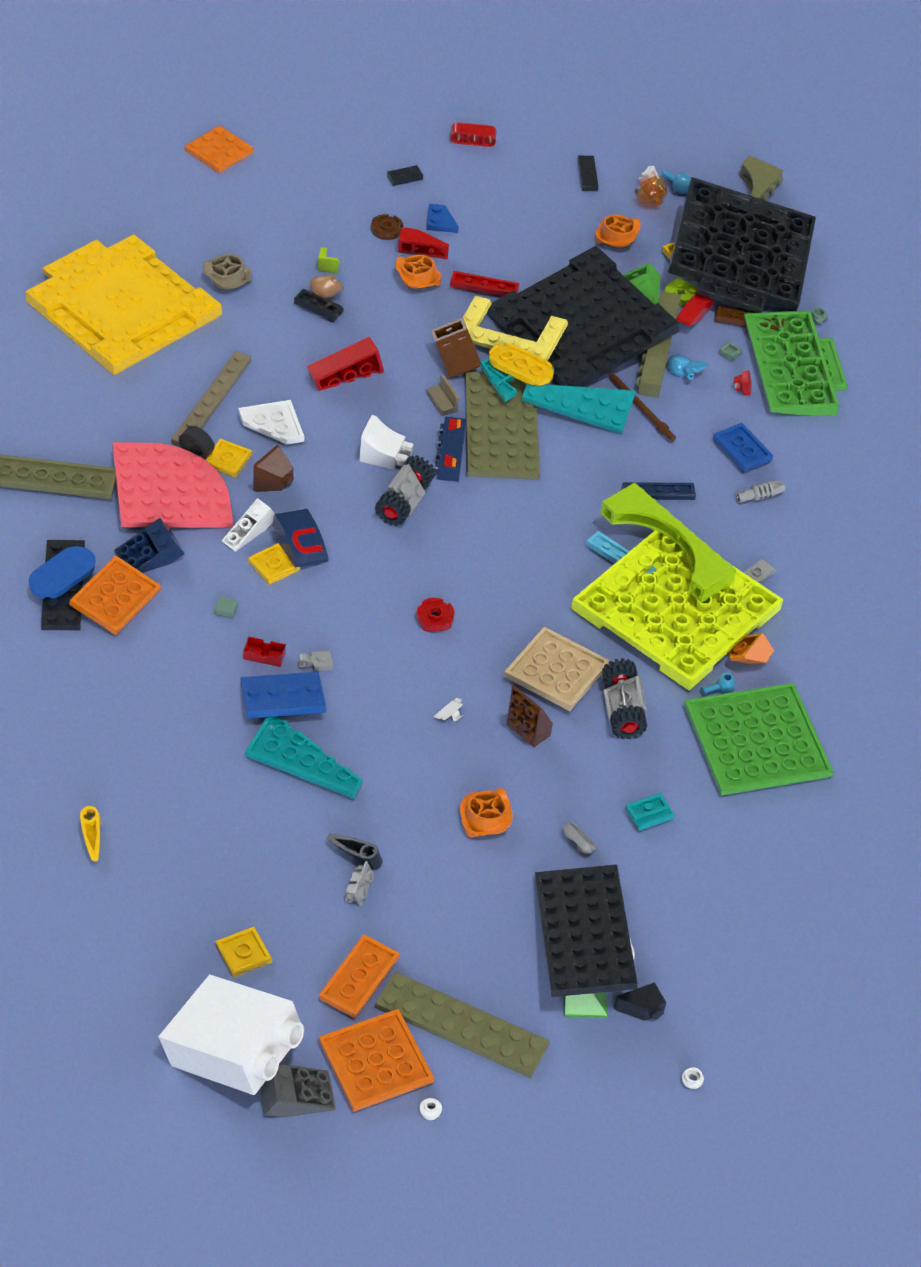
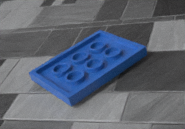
M319 671L241 677V688L247 718L326 712V703Z

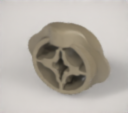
M222 254L203 263L205 275L211 278L213 284L220 289H234L246 282L252 281L250 268L245 266L243 260L235 254Z

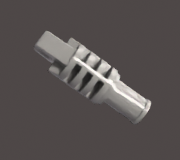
M781 480L753 485L748 490L736 492V500L740 504L749 500L759 501L764 498L773 497L784 492L785 485Z

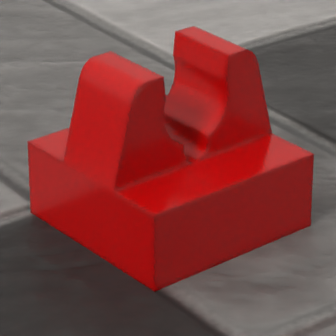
M749 370L742 371V375L734 377L735 391H741L744 395H751L752 382Z

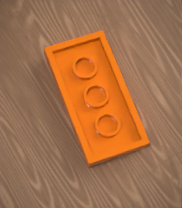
M363 934L320 992L319 1000L356 1019L399 960L400 953Z

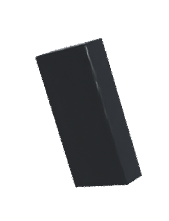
M417 165L387 171V177L393 186L423 180V174Z

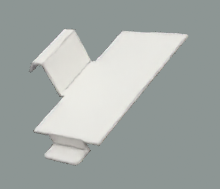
M455 698L454 701L447 704L434 717L446 720L452 715L453 721L456 722L462 717L458 710L463 705L460 703L462 700Z

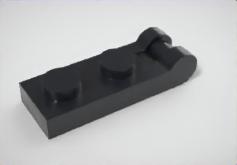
M302 289L294 298V304L324 316L332 323L344 312L341 305L305 289Z

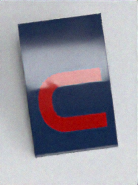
M308 509L274 515L272 527L280 537L279 545L294 567L328 562L329 558L323 538Z

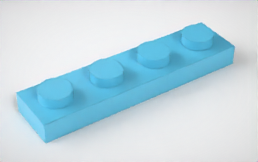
M599 531L591 536L586 543V546L614 564L630 552ZM652 566L646 574H652L657 568Z

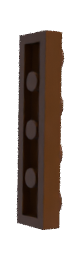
M718 305L715 321L746 327L744 314L754 312ZM782 318L781 322L782 327H784V318ZM771 325L770 329L778 331L779 326Z

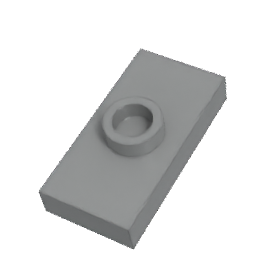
M761 559L743 573L761 584L775 574L776 569Z

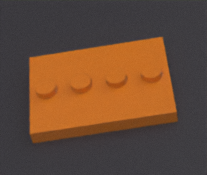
M115 555L70 600L69 605L114 635H117L158 594L162 586Z

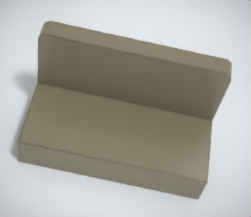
M440 375L439 385L427 388L426 394L441 416L458 412L459 395L445 375Z

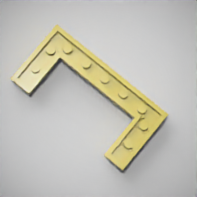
M479 296L474 297L463 316L474 345L491 349L497 344L501 346L505 345V343H510L548 361L568 325L566 319L551 316L537 342L482 328L479 325L492 303L490 299Z

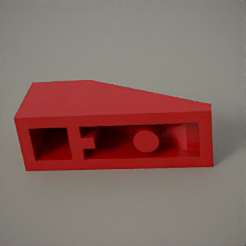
M401 228L398 253L448 259L449 244L419 229Z

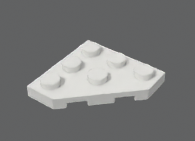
M291 400L238 409L243 426L286 445L304 442V434Z

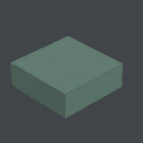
M728 342L719 349L718 354L733 362L742 354V349Z
M220 596L214 609V614L233 618L238 606V600Z

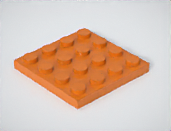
M399 1009L319 1036L318 1042L353 1112L434 1083V1076Z

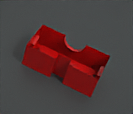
M248 636L243 650V659L281 667L286 654V644L270 641V644L264 643V639Z

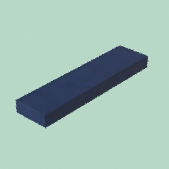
M622 483V490L636 483L655 500H695L696 498L694 483Z

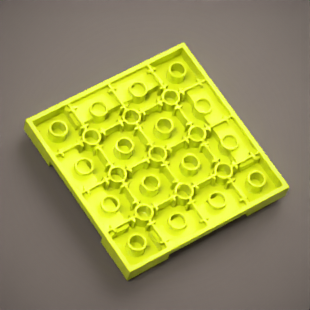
M655 530L575 596L572 600L571 609L599 629L603 626L608 628L658 663L661 672L690 691L745 636L750 634L755 628H761L780 611L783 599L734 567L736 569L734 583L701 603L688 592L693 572L687 555L671 538ZM652 566L657 568L652 574H646Z

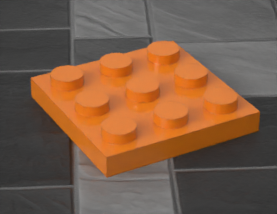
M219 125L185 145V151L217 173H221L254 153V147Z

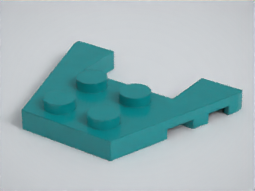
M489 358L483 360L480 368L501 399L506 402L515 397L517 390L508 384L515 377L493 367L489 362Z

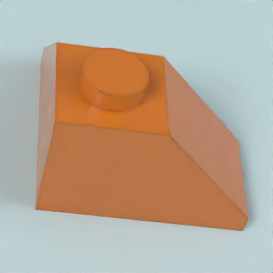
M764 633L745 636L728 653L731 660L750 665L764 664L770 659L769 657L774 652V649Z

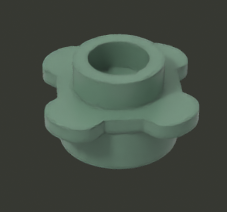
M816 307L813 309L811 315L814 322L821 324L823 320L828 319V314H826L823 308Z

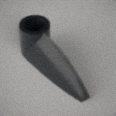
M329 834L326 838L349 855L363 860L364 863L367 861L371 870L380 868L383 863L377 846L372 843L336 834Z

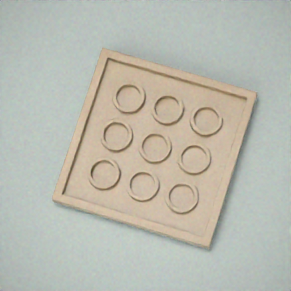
M543 627L505 670L504 677L571 711L601 676L602 668H604L605 664L609 665L608 662L610 660Z

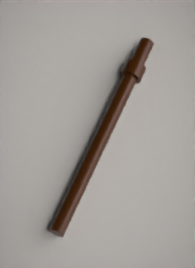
M615 373L610 374L609 378L620 390H630ZM635 395L633 403L650 419L662 435L664 434L673 442L676 436L669 430V426L665 422H661Z

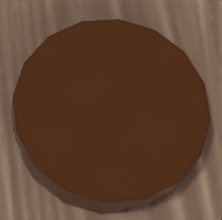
M382 214L372 219L370 230L379 239L393 240L400 237L403 222L397 216L393 215L391 217L389 214Z

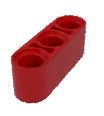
M459 122L451 126L450 140L455 144L492 147L496 143L497 130L494 126Z

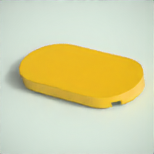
M505 343V345L500 346V344H497L489 351V362L493 367L527 384L541 386L553 379L554 369H552L550 362L516 345Z

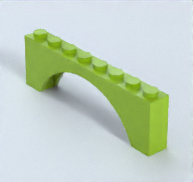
M636 483L629 485L602 501L600 515L612 525L634 524L648 527L671 538L682 548L691 563L693 572L688 592L701 603L734 583L736 569Z

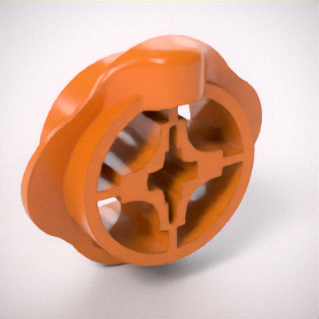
M609 215L600 222L599 227L596 229L595 242L597 244L605 243L618 248L627 247L634 242L637 234L640 232V220L638 218L629 219L622 215Z
M425 255L397 257L395 267L406 286L415 289L440 286L441 273L437 270L432 258Z
M503 788L472 792L466 795L460 804L462 825L466 835L470 838L500 834L506 831L512 823L513 813L506 790Z

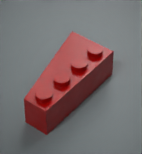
M370 336L307 366L309 376L318 391L339 386L344 381L348 383L353 382L355 378L361 376L364 378L371 377V374L378 372V374L384 373L379 350Z

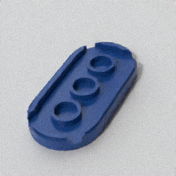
M80 546L64 549L31 573L28 580L31 593L42 599H45V597L53 599L61 596L94 571L96 563L94 554L89 549Z

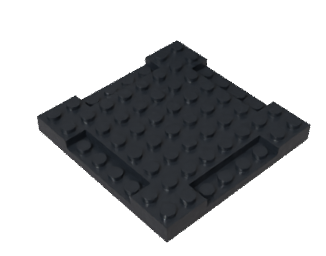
M594 246L570 259L568 266L517 293L514 290L495 300L487 311V315L506 334L534 342L538 341L551 316L567 320L568 325L548 360L552 367H554L552 380L560 386L583 387L679 332V322L659 303H652L617 270L616 263L598 246Z

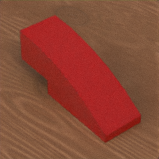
M696 293L680 311L676 320L691 327L703 319L705 312L712 308L714 299Z

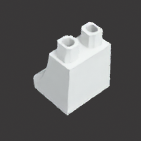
M371 415L361 437L360 462L395 470L396 465L402 466L408 458L407 455L412 454L414 444L406 442L405 436L387 427L377 416Z

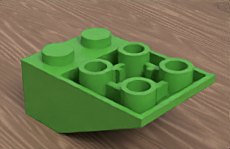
M651 263L623 274L652 303H658L661 276Z

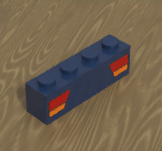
M445 416L444 424H440L439 434L443 435L439 436L438 447H441V449L437 448L436 459H439V461L435 462V472H438L437 480L459 482L466 419Z

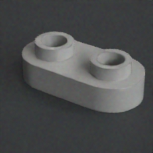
M567 821L563 826L564 835L568 839L574 840L578 844V850L582 853L592 854L597 848L596 844L575 823Z

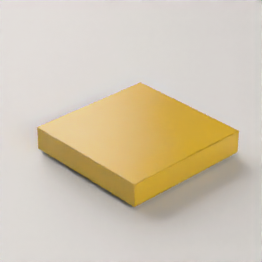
M219 439L213 452L205 461L210 463L217 471L236 478L251 458L253 451Z
M279 543L248 557V563L268 585L300 570V567H294Z
M254 926L215 941V946L233 978L272 963V958Z

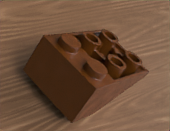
M463 317L431 330L450 379L480 367L481 361Z
M515 685L512 686L507 725L511 730L518 733L525 742L536 747L551 736L553 723L539 705Z

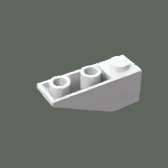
M257 498L222 539V542L236 552L266 531L272 524L275 513Z

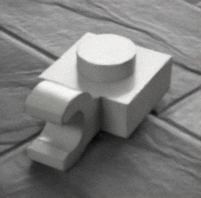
M330 650L311 652L310 656L305 653L299 654V669L313 667L314 671L333 670Z

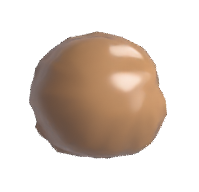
M334 275L317 276L310 280L311 291L325 299L335 296L344 289L342 283L337 281Z

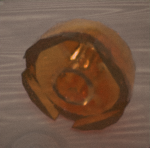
M656 176L651 177L640 184L641 188L639 190L635 189L634 194L641 204L645 206L655 205L657 207L664 202L663 200L668 190L662 176H659L660 178Z

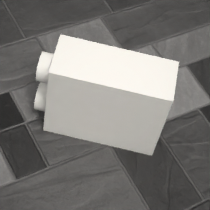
M209 974L158 1037L172 1067L255 1095L265 1081L271 1080L276 1075L279 1063L288 1051L300 1044L304 1035V1027L300 1022L293 1001Z

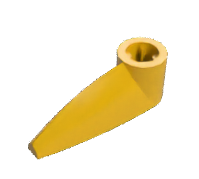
M86 806L80 812L81 826L89 855L93 862H97L100 850V826L102 819L95 807Z

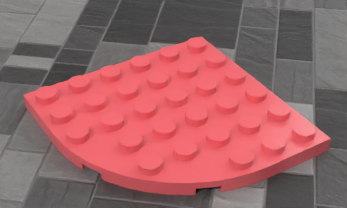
M113 442L112 450L121 527H147L161 518L168 527L233 528L228 488L222 476L210 463L188 450L172 445Z

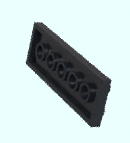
M47 540L45 563L66 548L74 546L85 548V540ZM83 580L57 598L50 599V597H45L43 599L41 630L81 631L82 613L69 605V603L83 588Z

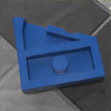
M429 204L426 230L458 233L459 226L445 205Z

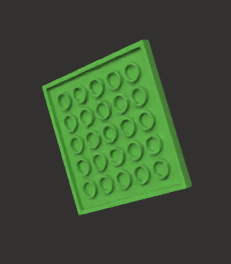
M794 683L684 701L685 710L721 796L833 776L834 771Z

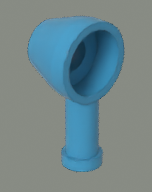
M723 673L718 678L716 684L706 687L702 686L700 687V692L702 696L717 691L721 694L732 693L735 690V680L732 674Z

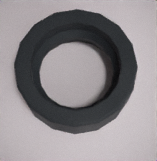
M197 426L187 427L179 437V444L182 449L188 450L204 460L207 459L215 448L209 434Z

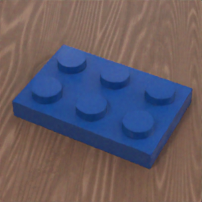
M743 423L713 435V440L743 472L773 460V455Z

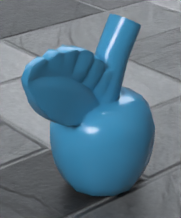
M662 170L661 176L673 182V190L680 194H686L691 177L684 172H680L675 176Z
M681 354L672 355L667 361L668 370L672 374L679 377L687 374L688 379H693L695 372H700L709 366L708 363L703 361L690 362L688 357Z

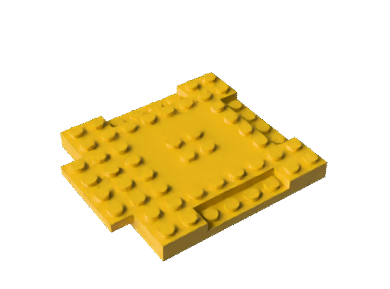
M134 234L108 248L96 239L42 268L43 273L49 279L26 291L27 303L113 375L118 374L222 315V304L202 288L198 287L195 289L156 257V251Z

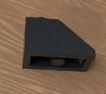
M654 982L617 995L614 1008L618 1012L646 1021L662 1016L666 1001Z

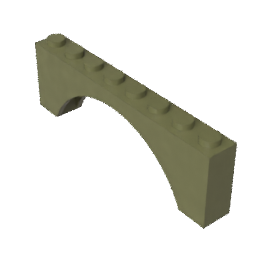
M750 155L742 163L740 177L747 184L750 196L767 201L769 195L773 194L776 187L780 186L783 182V170Z

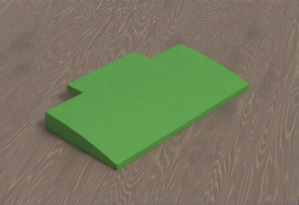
M811 312L745 313V324L770 412L809 416L837 415L839 403L835 391L846 390L847 382L833 338H818ZM782 318L785 319V321H784V327H782V324H781ZM771 325L779 326L778 331L770 329Z

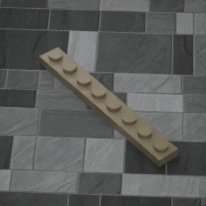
M235 351L171 438V444L181 447L179 437L189 426L204 428L249 366L252 356Z

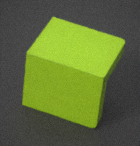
M321 247L318 257V271L338 274L340 260L327 257V248Z

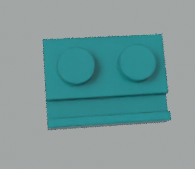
M662 793L629 803L625 806V811L632 822L638 827V831L672 820L675 816Z

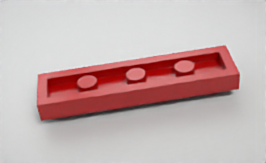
M453 271L450 281V287L497 296H504L514 290L518 293L520 285L517 282Z

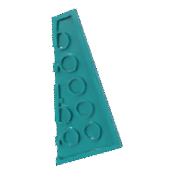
M527 384L521 401L622 435L636 391L560 385L534 386Z
M277 716L266 717L245 750V757L352 799H355L363 785V780L347 767L339 765L334 757L326 755L316 743L300 731H295L290 727V723L286 720L282 721Z

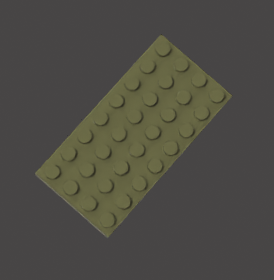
M466 372L467 477L539 480L537 406L521 401L527 383L517 378L510 381L508 384L515 388L517 393L515 397L504 402L484 372Z

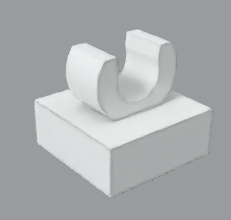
M654 165L648 166L645 172L642 173L643 177L638 178L640 184L646 183L648 189L654 188L659 181Z

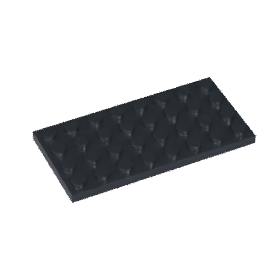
M617 864L535 872L551 997L638 989Z

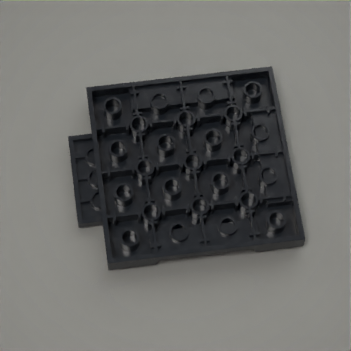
M691 177L667 273L699 282L697 291L699 295L751 312L762 313L764 304L789 312L797 311L800 304L816 217Z

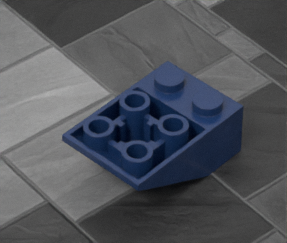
M161 518L114 550L120 559L142 573L169 565L185 554L171 529Z

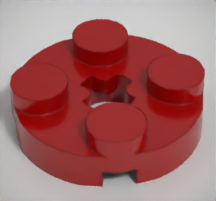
M428 598L417 607L416 619L426 632L448 630L452 627L455 611L449 602L447 604L441 598Z

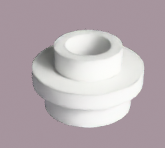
M691 1067L683 1072L682 1082L686 1087L697 1089L702 1086L704 1076L698 1068Z
M427 1098L420 1104V1113L427 1120L436 1119L442 1112L441 1103L434 1098Z

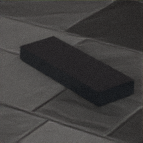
M578 155L577 160L582 191H598L599 186L594 156Z

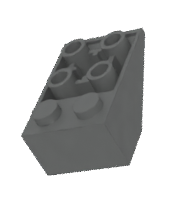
M279 1063L276 1075L271 1080L265 1081L260 1087L265 1115L291 1117L334 1111L336 1109L328 1070Z

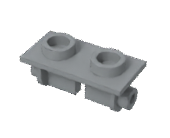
M365 861L364 866L358 865L354 868L350 879L351 884L348 885L344 894L346 902L352 903L357 901L360 907H362L365 898H367L368 889L374 880V872L367 861Z

